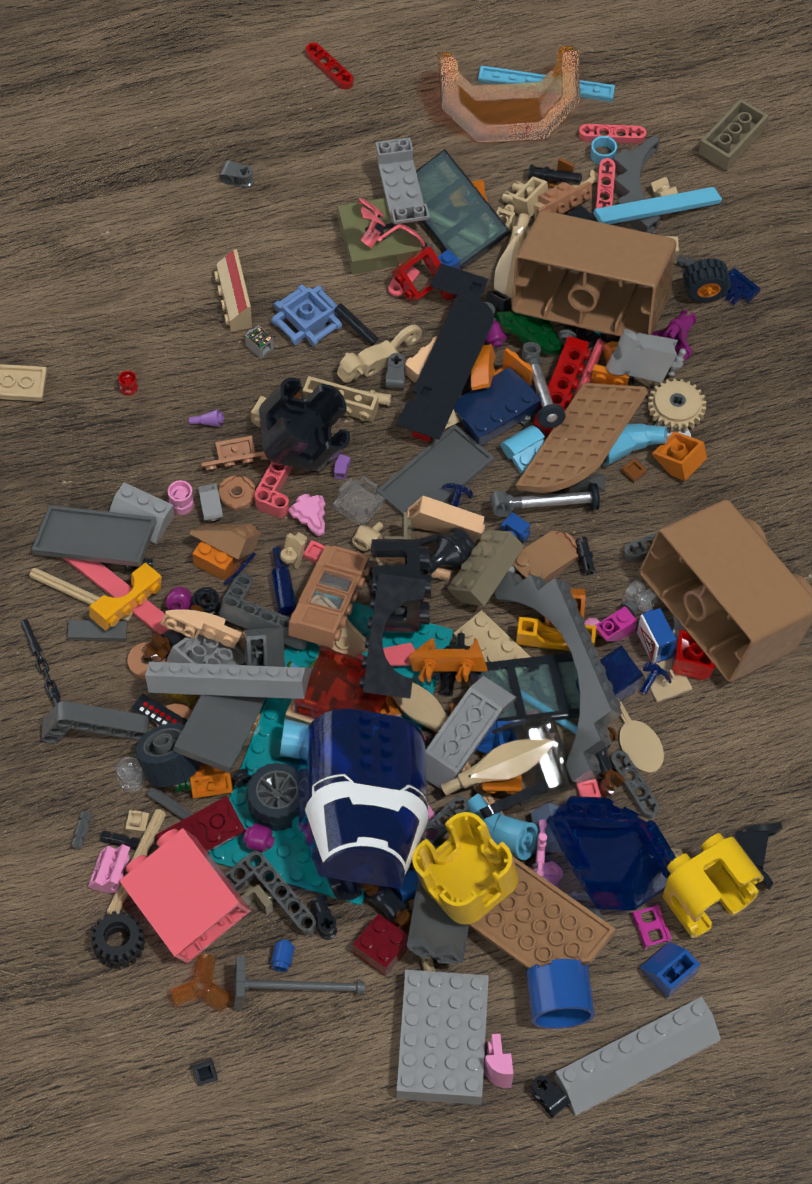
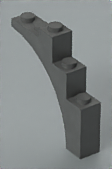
M656 135L646 139L641 146L634 148L631 153L625 149L613 157L615 172L618 174L615 179L614 191L621 196L617 201V205L645 200L640 185V174L648 159L659 149L660 138ZM657 215L627 222L638 231L652 233L658 229L660 217Z

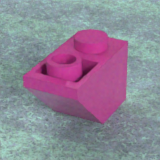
M623 607L595 626L597 632L605 641H620L635 631L637 620L626 607Z

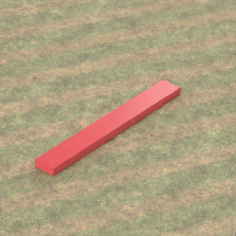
M63 558L110 597L125 596L133 589L100 562ZM148 600L133 609V615L155 633L162 634L168 630L166 626L160 624L165 613Z

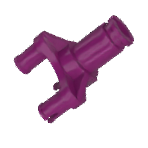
M688 310L681 311L678 317L672 319L665 329L655 331L652 334L653 336L678 340L674 347L677 355L680 349L686 350V354L683 356V363L692 355V349L686 342V339L688 338L687 333L696 322V316L693 312L686 316Z

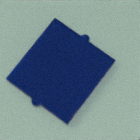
M253 552L245 558L223 584L227 585L237 577L256 554Z

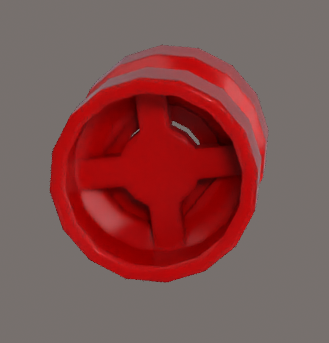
M123 371L118 377L120 392L125 396H132L138 390L136 374L132 371Z

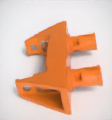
M431 638L409 656L413 671H421L419 674L421 682H424L427 677L429 683L433 671H458L456 680L460 683L463 678L465 683L468 681L470 671H488L477 638H474L473 645L470 646L469 650L435 649L434 638Z

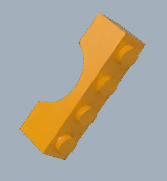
M145 562L132 573L131 585L133 589L127 595L117 598L103 595L89 606V617L105 631L110 627H114L125 615L128 616L135 607L142 605L149 596L156 594L161 589L162 576Z
M519 617L516 640L518 645L570 651L558 629L542 624L539 619ZM585 625L587 631L592 636L591 641L595 645L596 626Z

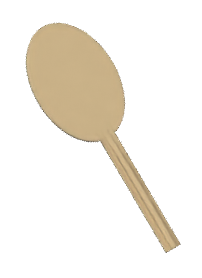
M613 688L623 713L620 716L624 725L619 735L622 751L628 754L638 770L645 773L658 771L664 760V751L660 739L645 723L631 720Z

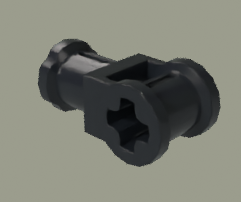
M319 896L311 900L310 905L314 907L320 937L325 940H331L337 934L336 920L332 917L331 911L328 908L327 903L329 900L327 896Z

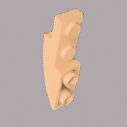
M168 610L165 612L160 623L168 629L180 632L187 637L197 639L200 634L233 649L241 636V632L224 625L226 619L195 610Z

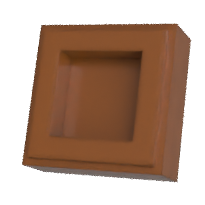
M634 458L621 468V473L634 484L647 473V469Z

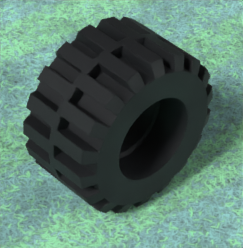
M113 911L110 916L105 914L103 915V920L99 918L97 920L98 926L94 925L92 928L91 939L95 955L100 959V962L102 964L106 962L110 968L115 965L116 969H120V965H124L126 968L129 967L130 962L133 964L137 962L136 957L140 958L142 955L141 950L145 948L144 933L137 918L134 919L130 913L126 916L124 911H120V914ZM121 932L130 936L129 941L120 947H112L106 943L108 938L115 933Z

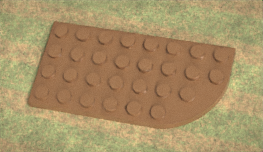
M583 383L565 410L566 418L564 422L553 428L517 482V489L519 491L539 493L553 492L570 487L592 474L603 463L648 393L646 387Z

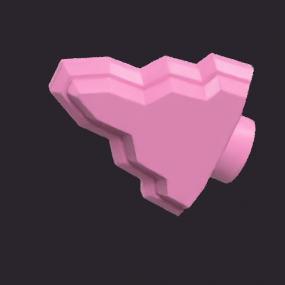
M304 494L298 497L296 503L288 509L292 518H297L301 524L307 525L310 531L317 536L325 533V522L323 520L325 501L323 496L316 495L310 497L309 494Z

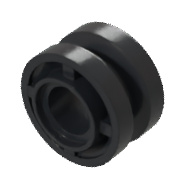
M202 587L193 594V605L202 607L204 612L216 615L219 612L220 599L216 590L210 587Z

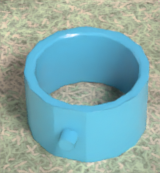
M609 136L596 137L592 141L590 157L593 162L600 165V162L605 158L613 160L617 152V143ZM604 146L611 149L612 153L603 155L596 152L595 149Z

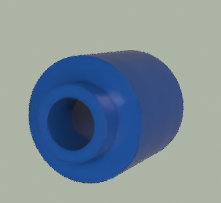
M282 939L274 944L271 959L272 969L279 972H287L291 967L295 946L292 945L291 941Z

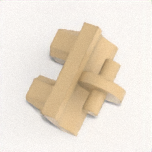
M300 532L295 536L291 533L287 535L284 549L280 554V558L285 564L291 563L296 569L300 567L307 537Z

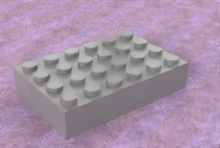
M405 970L396 1099L481 1105L489 975Z

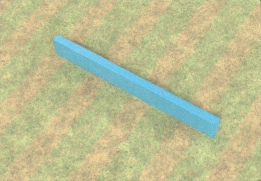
M488 66L480 67L478 77L479 83L608 102L613 101L615 85Z
M714 187L597 208L593 214L600 223L614 224L720 204L722 198Z

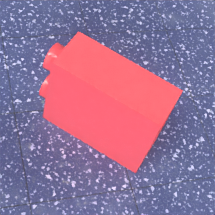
M182 828L179 832L177 829H172L164 833L157 841L159 848L150 856L141 855L133 859L125 868L128 874L119 881L174 957L188 964L246 916L251 909L198 839Z

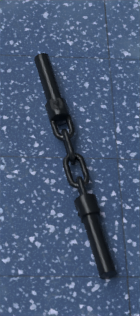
M28 619L21 621V624L29 641L32 655L37 657L36 665L39 672L44 674L46 679L45 687L51 701L56 705L61 702V695L56 683L50 679L48 674L50 669L47 661L41 657L42 649L35 638ZM42 661L46 666V668H44L43 671L39 664L42 663Z

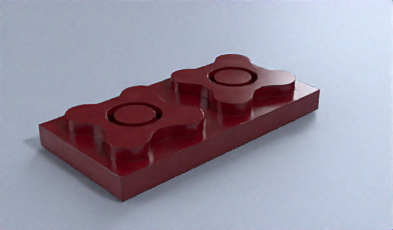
M228 796L159 832L156 836L159 839L169 830L177 829L179 832L184 828L198 839L207 852H210L245 833L246 830Z

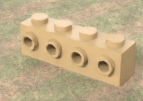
M308 376L303 388V399L307 398L318 385H331L341 392L346 401L347 409L344 416H352L362 421L373 422L379 407V395Z

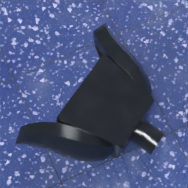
M781 822L752 824L744 827L741 831H737L735 835L736 841L764 877L763 881L757 884L764 886L768 890L773 886V881L763 870L768 838L775 836L783 829Z

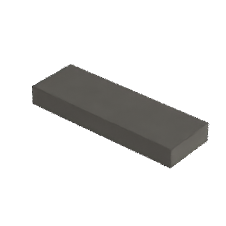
M69 620L68 640L126 641L128 624L127 621H119L114 627H110L105 631L94 620Z

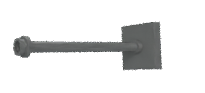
M237 956L234 969L233 1011H242L245 990H248V988L355 991L356 995H360L365 992V981L357 979L356 983L249 980L248 977H245V956Z

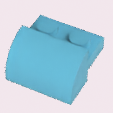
M530 425L499 445L507 458L512 459L521 474L525 472L545 442L543 440L545 436L536 426Z

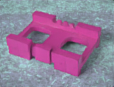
M659 904L640 911H633L631 916L635 927L637 926V929H639L638 932L640 933V940L644 950L656 944L672 941L668 927H665ZM652 911L656 920L644 923L641 914ZM659 929L663 939L651 941L648 932Z

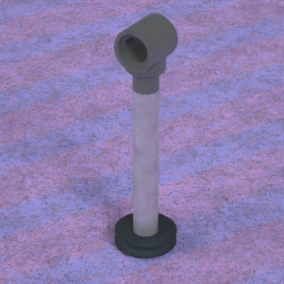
M528 342L523 345L521 359L529 363L533 368V380L543 407L537 415L539 424L544 428H555L564 422L566 418L562 406L552 402L540 367L541 347L537 343Z
M589 483L587 492L513 497L504 491H496L490 496V502L494 514L498 517L509 515L515 508L588 503L591 511L594 508L598 511L600 494L597 483H594L593 486Z

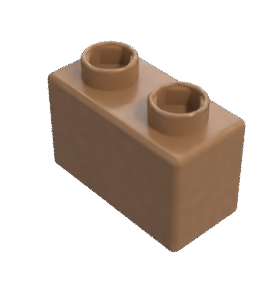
M542 210L536 217L515 257L512 310L518 314L620 337L625 329L632 330L636 334L652 335L671 293L676 240L670 237Z
M722 500L659 529L640 568L642 578L728 682H733L796 650L812 624V587L808 581L802 576L790 572L768 546L762 528L755 521L744 518L729 500Z

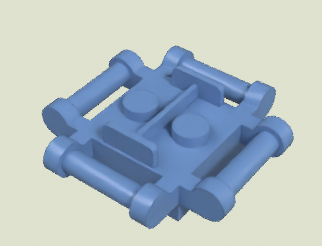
M301 284L296 288L297 290L287 297L273 303V307L279 313L273 316L271 322L278 326L291 339L290 341L294 345H298L303 338H306L314 347L319 343V340L335 329H340L342 324L336 317L339 315L334 311L337 304L324 292L320 285L311 289ZM286 318L299 332L295 333L282 320ZM329 321L331 324L325 327V323Z

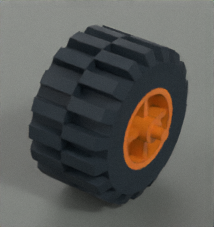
M712 258L701 259L690 264L684 270L683 280L688 298L693 301H714L726 295L731 288L727 265L722 260L719 261V259Z

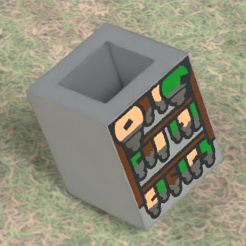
M259 325L246 333V346L260 359L274 349L273 337Z

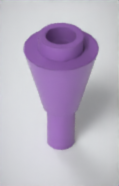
M216 409L201 416L189 417V423L221 427V423H224L223 412Z

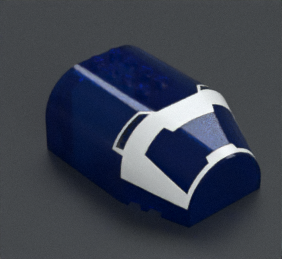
M336 709L323 713L308 726L299 751V829L306 836V846L311 848V858L320 877L401 889L412 863L413 853L421 841L429 817L424 735L414 723L398 716L357 709Z

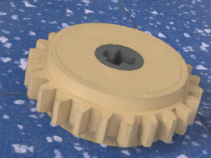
M673 379L671 382L666 380L665 384L660 382L659 387H654V391L650 392L647 408L649 409V415H653L652 420L658 421V426L662 424L664 427L670 428V431L677 429L680 432L681 429L687 431L689 426L693 429L695 424L699 425L700 419L703 420L706 411V401H704L705 396L701 395V389L696 390V385H690V381L687 383L683 382V379L680 381Z

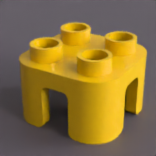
M461 812L451 817L445 824L449 833L448 840L436 850L428 839L423 840L415 848L412 862L426 892L453 921L467 925L480 920L511 894L517 887L519 875L507 845L504 842L497 845L493 841L486 823L478 815L470 812Z
M717 833L701 845L703 852L691 859L687 853L682 854L667 866L671 875L663 882L665 889L662 898L691 938L701 936L711 929L712 921L704 911L716 902L720 901L730 915H735L752 903L758 895V889L755 884L763 881L764 877L734 837L724 839L721 833Z

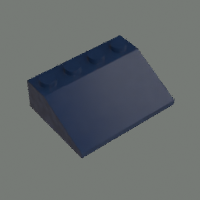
M508 367L493 376L490 387L471 390L461 396L456 403L454 411L471 437L479 445L483 446L524 420V418L537 412L540 408L541 400L530 385Z

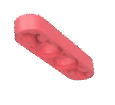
M584 124L579 129V138L586 142H592L596 137L603 136L600 134L601 131L608 132L606 136L614 139L616 143L639 144L644 142L646 138V129L642 126ZM624 132L626 135L618 136L617 133Z
M609 158L603 159L599 165L595 209L602 208V206H612L615 163ZM605 165H608V173H605ZM607 179L610 181V184L604 185L601 180ZM606 194L608 195L609 199L602 200L600 198V195Z

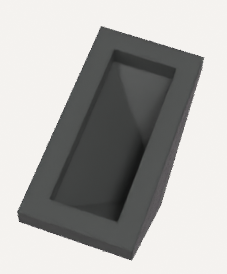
M590 474L582 481L567 487L568 492H587L589 483L592 486L594 483H597L599 492H605L604 474Z

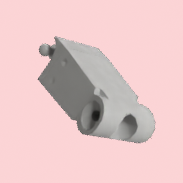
M625 329L617 348L606 365V369L615 375L627 373L629 376L662 383L667 372L670 377H673L675 371L682 368L684 364L683 356L686 354V350L680 349L677 355L674 347L678 340L642 333L636 334L632 330Z

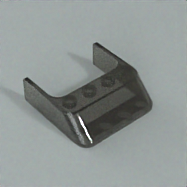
M549 714L511 722L492 730V734L511 731L517 740L549 739L553 741V746L534 767L528 770L534 784L546 780L550 789L519 802L520 807L576 788L577 782H572L565 765L568 760L566 750L555 721Z

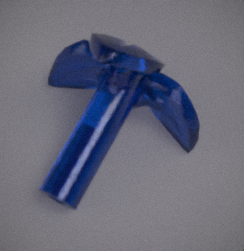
M447 483L442 486V489H454L452 506L458 507L462 493H465L471 499L473 497L471 489L464 485Z
M650 661L644 664L643 671L650 672L640 689L642 693H648L658 675H663L670 684L672 683L669 673L661 668V666Z

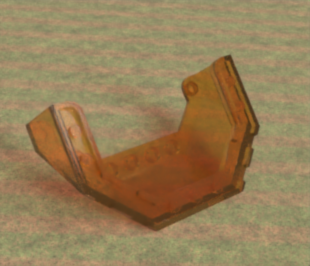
M574 45L562 46L558 49L557 64L541 82L472 85L458 72V62L451 53L437 52L442 110L478 143L547 139L555 128L580 103L579 50Z

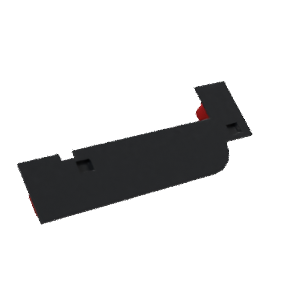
M440 263L430 287L441 290V296L444 299L453 300L455 297L456 299L413 387L412 392L416 393L414 401L407 400L396 423L397 426L411 430L413 437L428 442L432 438L440 440L494 321L492 309L486 303L480 301L489 279Z

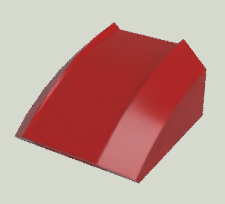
M679 629L672 670L677 675L695 678L699 681L710 678L714 670V664L686 630Z

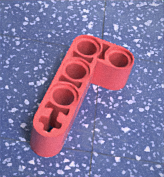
M271 462L255 491V505L258 510L279 518L288 515V497L279 492L293 467Z

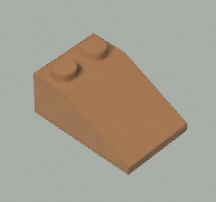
M206 524L191 530L190 535L236 559H240L254 553L261 532L256 530V527L251 524Z
M551 531L525 547L512 566H514L515 573L519 574L522 580L529 575L543 578L547 584L560 575L579 555L558 535Z

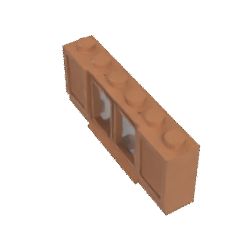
M326 545L289 621L288 635L333 648L335 642H339L341 638V628L346 627L347 615L352 614L353 602L358 600L359 589H363L365 584V576L368 577L370 574L371 565H368L369 555L337 546Z

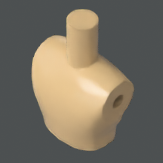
M378 522L372 528L361 525L352 538L353 545L362 551L371 549L372 539H382L379 531L383 528V524Z

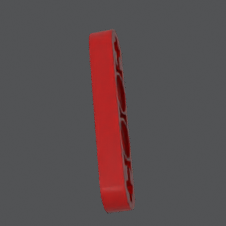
M315 42L306 45V56L335 84L344 90L353 87L352 74L323 47ZM321 59H327L328 62H327V63H321L320 60H321ZM332 69H338L339 72H338V73H332L331 70H332Z

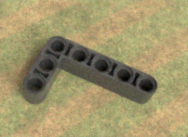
M238 574L223 597L219 612L220 617L248 630L283 627L284 644L296 649H306L309 641L288 635L291 618L246 601L253 579L248 574Z
M62 701L57 703L43 719L42 741L45 743H57L70 728L140 740L146 732H149V718L146 715Z
M258 851L249 853L224 874L237 892L257 877L303 934L312 935L317 931L318 924L314 916L262 853ZM254 859H261L262 862L259 866H252ZM238 872H246V875L243 879H236V874ZM267 874H274V879L271 882L264 881ZM280 889H286L287 894L284 897L280 898L277 896V892ZM297 904L300 906L298 912H290L292 905ZM312 920L313 924L310 928L305 929L302 927L304 921Z

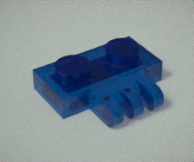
M733 268L728 273L731 288L728 290L729 294L725 299L727 301L732 299V305H736L741 299L749 304L761 292L760 287L737 269Z

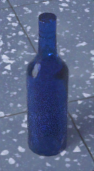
M274 547L272 550L275 566L271 576L279 614L290 615L297 607L291 574L280 558V548Z

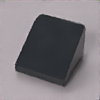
M211 1057L191 1063L198 1086L218 1080Z

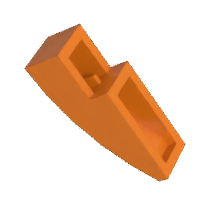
M492 344L482 347L471 371L472 390L487 388L491 385L495 373L493 364L496 358Z

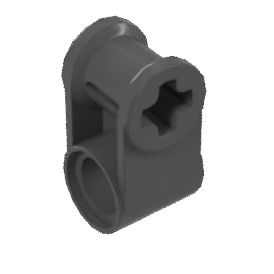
M232 161L225 162L219 175L221 182L243 188H250L254 184L253 170L250 166Z
M393 353L388 358L386 388L404 389L405 360L400 353Z

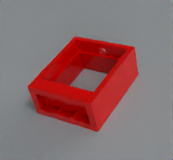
M431 246L422 248L391 271L394 275V280L402 287L404 296L410 301L419 300L433 289L430 287V282L420 291H417L405 272L422 258L434 277L441 262Z

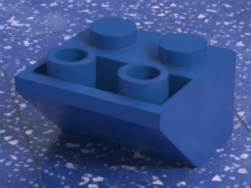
M669 942L639 969L669 998L698 973L700 963L685 948Z

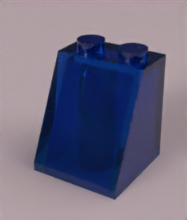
M621 645L600 659L619 702L635 694L644 677ZM577 678L575 684L577 690L580 692L579 680Z

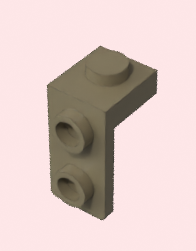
M259 884L255 887H249L241 896L247 905L256 900L266 915L273 911L274 900L269 892L265 893Z

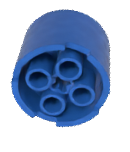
M555 959L551 960L552 963L542 967L536 964L527 970L531 1019L535 1026L546 1029L570 1028L585 1024L594 1018L595 1011L588 965L584 966L581 960Z

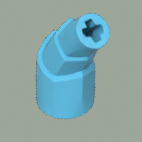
M627 424L601 465L608 466L629 455L632 451L646 448L648 445L666 444L667 427Z
M285 719L280 756L309 761L316 760L325 767H329L335 775H347L353 769L344 755L345 751L329 735V731Z
M480 794L468 800L469 812L478 815L486 823L491 838L497 845L504 842L510 849L512 856L520 860H527L531 857L537 847L539 834L538 828L534 823L505 816L500 812L483 819L479 810L489 804Z

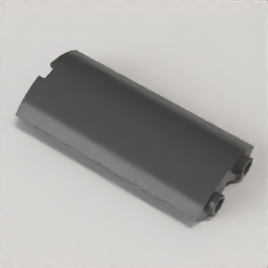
M442 844L434 845L435 850ZM418 878L407 948L426 960L428 957L435 958L437 963H463L469 924L464 925L453 921L426 892Z

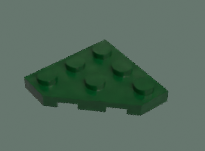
M513 311L497 312L495 315V319L503 332L507 334L513 333L519 337L518 340L524 343H537L542 349L541 352L546 355L562 353L564 346L549 320L518 314Z

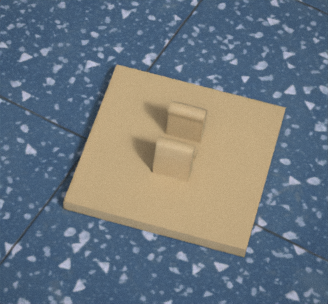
M673 658L641 669L656 702L692 690L687 677L677 675L672 670Z

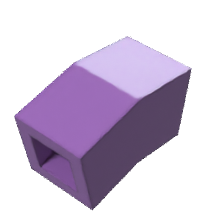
M342 454L339 455L335 462L334 479L346 480L347 470L351 465L350 457Z

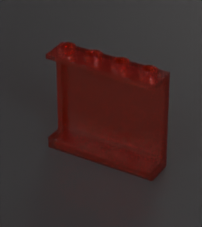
M320 646L319 656L310 674L305 699H296L294 712L370 737L387 696L363 693V688H359L360 677L365 676V668H362L363 660L355 658L350 654L337 652L332 648Z

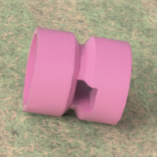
M179 480L173 482L168 488L169 503L173 504L175 514H187L194 506L192 487L186 481Z

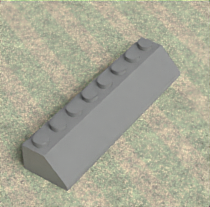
M149 662L145 678L149 693L305 699L311 668Z
M700 997L556 1071L554 1080L560 1091L568 1098L569 1106L576 1116L719 1042L721 1038L712 1012L704 999Z

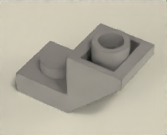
M217 483L199 486L204 520L215 521L223 517Z

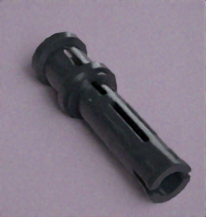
M531 164L528 171L529 180L532 177H536L545 181L554 180L579 185L582 181V173L553 170L548 166L543 168Z

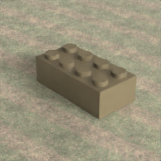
M740 98L703 137L698 154L727 171L766 129L769 115Z
M487 530L482 535V539L473 548L471 555L462 564L460 571L447 588L460 603L485 606L524 548V545L512 532Z

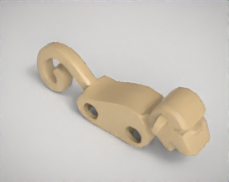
M416 324L409 325L402 329L392 342L386 340L364 349L358 355L355 353H345V356L340 361L341 365L337 371L338 376L343 382L349 383L352 379L356 380L360 375H365L366 377L374 375L388 366L389 356L393 353H399L397 348L403 341L407 346L417 343L422 336L421 328Z

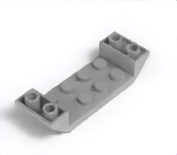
M403 138L376 142L378 168L391 223L400 224L429 220L427 205L423 202L414 166L411 139Z
M485 676L480 678L468 689L425 750L416 773L443 791L441 784L458 777V774L501 713L505 714L516 697Z

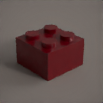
M377 914L353 943V954L386 977L408 950L407 942L409 935L380 914Z

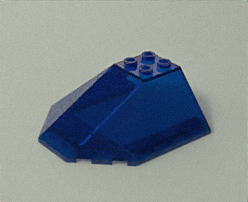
M570 796L567 802L555 811L553 816L550 815L546 823L570 868L596 908L600 910H636L664 891L667 879L671 875L667 866L676 856L656 822L652 820L646 822L638 818V813L626 807L621 809L613 805L614 801L609 798Z

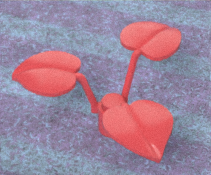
M359 198L358 204L366 205L373 211L372 213L363 206L361 208L363 218L372 220L368 230L360 239L363 243L372 248L377 240L381 242L383 238L396 229H402L415 235L424 248L425 243L419 234L404 224H398L382 236H379L381 232L375 226L377 222L384 227L386 226L378 217V214L382 217L384 214L367 200Z

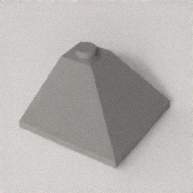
M199 634L197 639L186 637L174 645L166 662L244 665L245 652L237 644L233 649Z

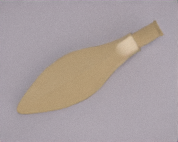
M527 214L519 215L517 225L513 226L510 241L495 270L494 290L496 289L510 298L513 296L515 257L527 236L526 229L530 220Z
M412 683L410 699L392 696L397 706L409 718L436 733L440 731L449 718L438 700L430 692L415 683Z
M524 739L502 744L490 751L477 764L458 774V777L441 784V787L447 796L463 787L466 789L481 783L516 778L534 767L552 748L553 741L549 739Z

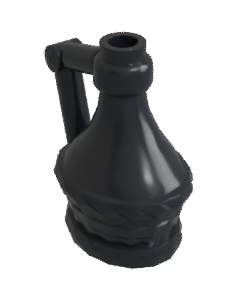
M453 528L446 534L436 533L420 538L419 547L436 542L434 554L430 558L429 570H421L423 574H432L437 568L443 566L461 569L462 564L469 558L475 547L474 542L466 532L459 528Z

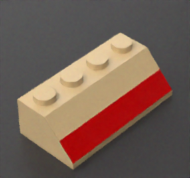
M235 249L217 263V271H214L215 280L220 283L217 286L219 296H223V300H221L222 310H226L227 313L224 314L225 323L230 326L231 332L252 328L251 306L238 252Z

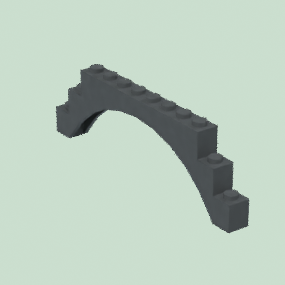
M508 571L494 591L496 598L509 603L527 605L544 615L562 634L572 653L578 672L580 717L575 741L565 765L572 782L580 783L590 780L601 773L599 760L595 754L612 743L610 732L605 725L623 714L620 708L621 704L613 692V685L607 678L606 669L600 662L599 653L591 641L592 636L587 631L584 624L585 620L579 613L578 604L570 592V585L566 581L557 578L546 584L543 578L529 575L522 580L519 574Z

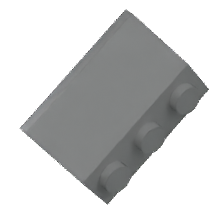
M125 482L114 496L109 511L156 517L157 524L150 543L154 545L157 544L174 518L173 504Z

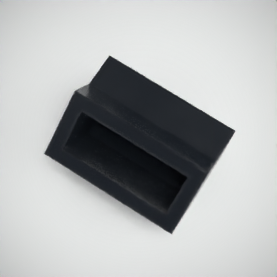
M496 289L487 293L486 302L494 305L497 310L506 312L512 308V298Z

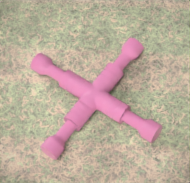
M539 820L540 834H538L535 862L538 864L536 873L543 877L544 872L542 868L545 861L547 841L545 828L547 827V821Z

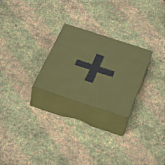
M386 198L368 201L384 214L383 217L378 214V217L386 226L384 227L378 222L375 226L381 232L379 236H382L398 225L391 223ZM358 202L338 206V221L342 237L347 245V256L352 274L376 271L385 267H398L399 264H402L422 249L419 239L402 229H396L383 238L381 242L377 240L375 245L370 248L360 239L368 230L372 220L363 218L361 208L363 206L373 213L372 209L366 205L358 204ZM415 222L400 223L417 232ZM422 258L415 264L422 263Z

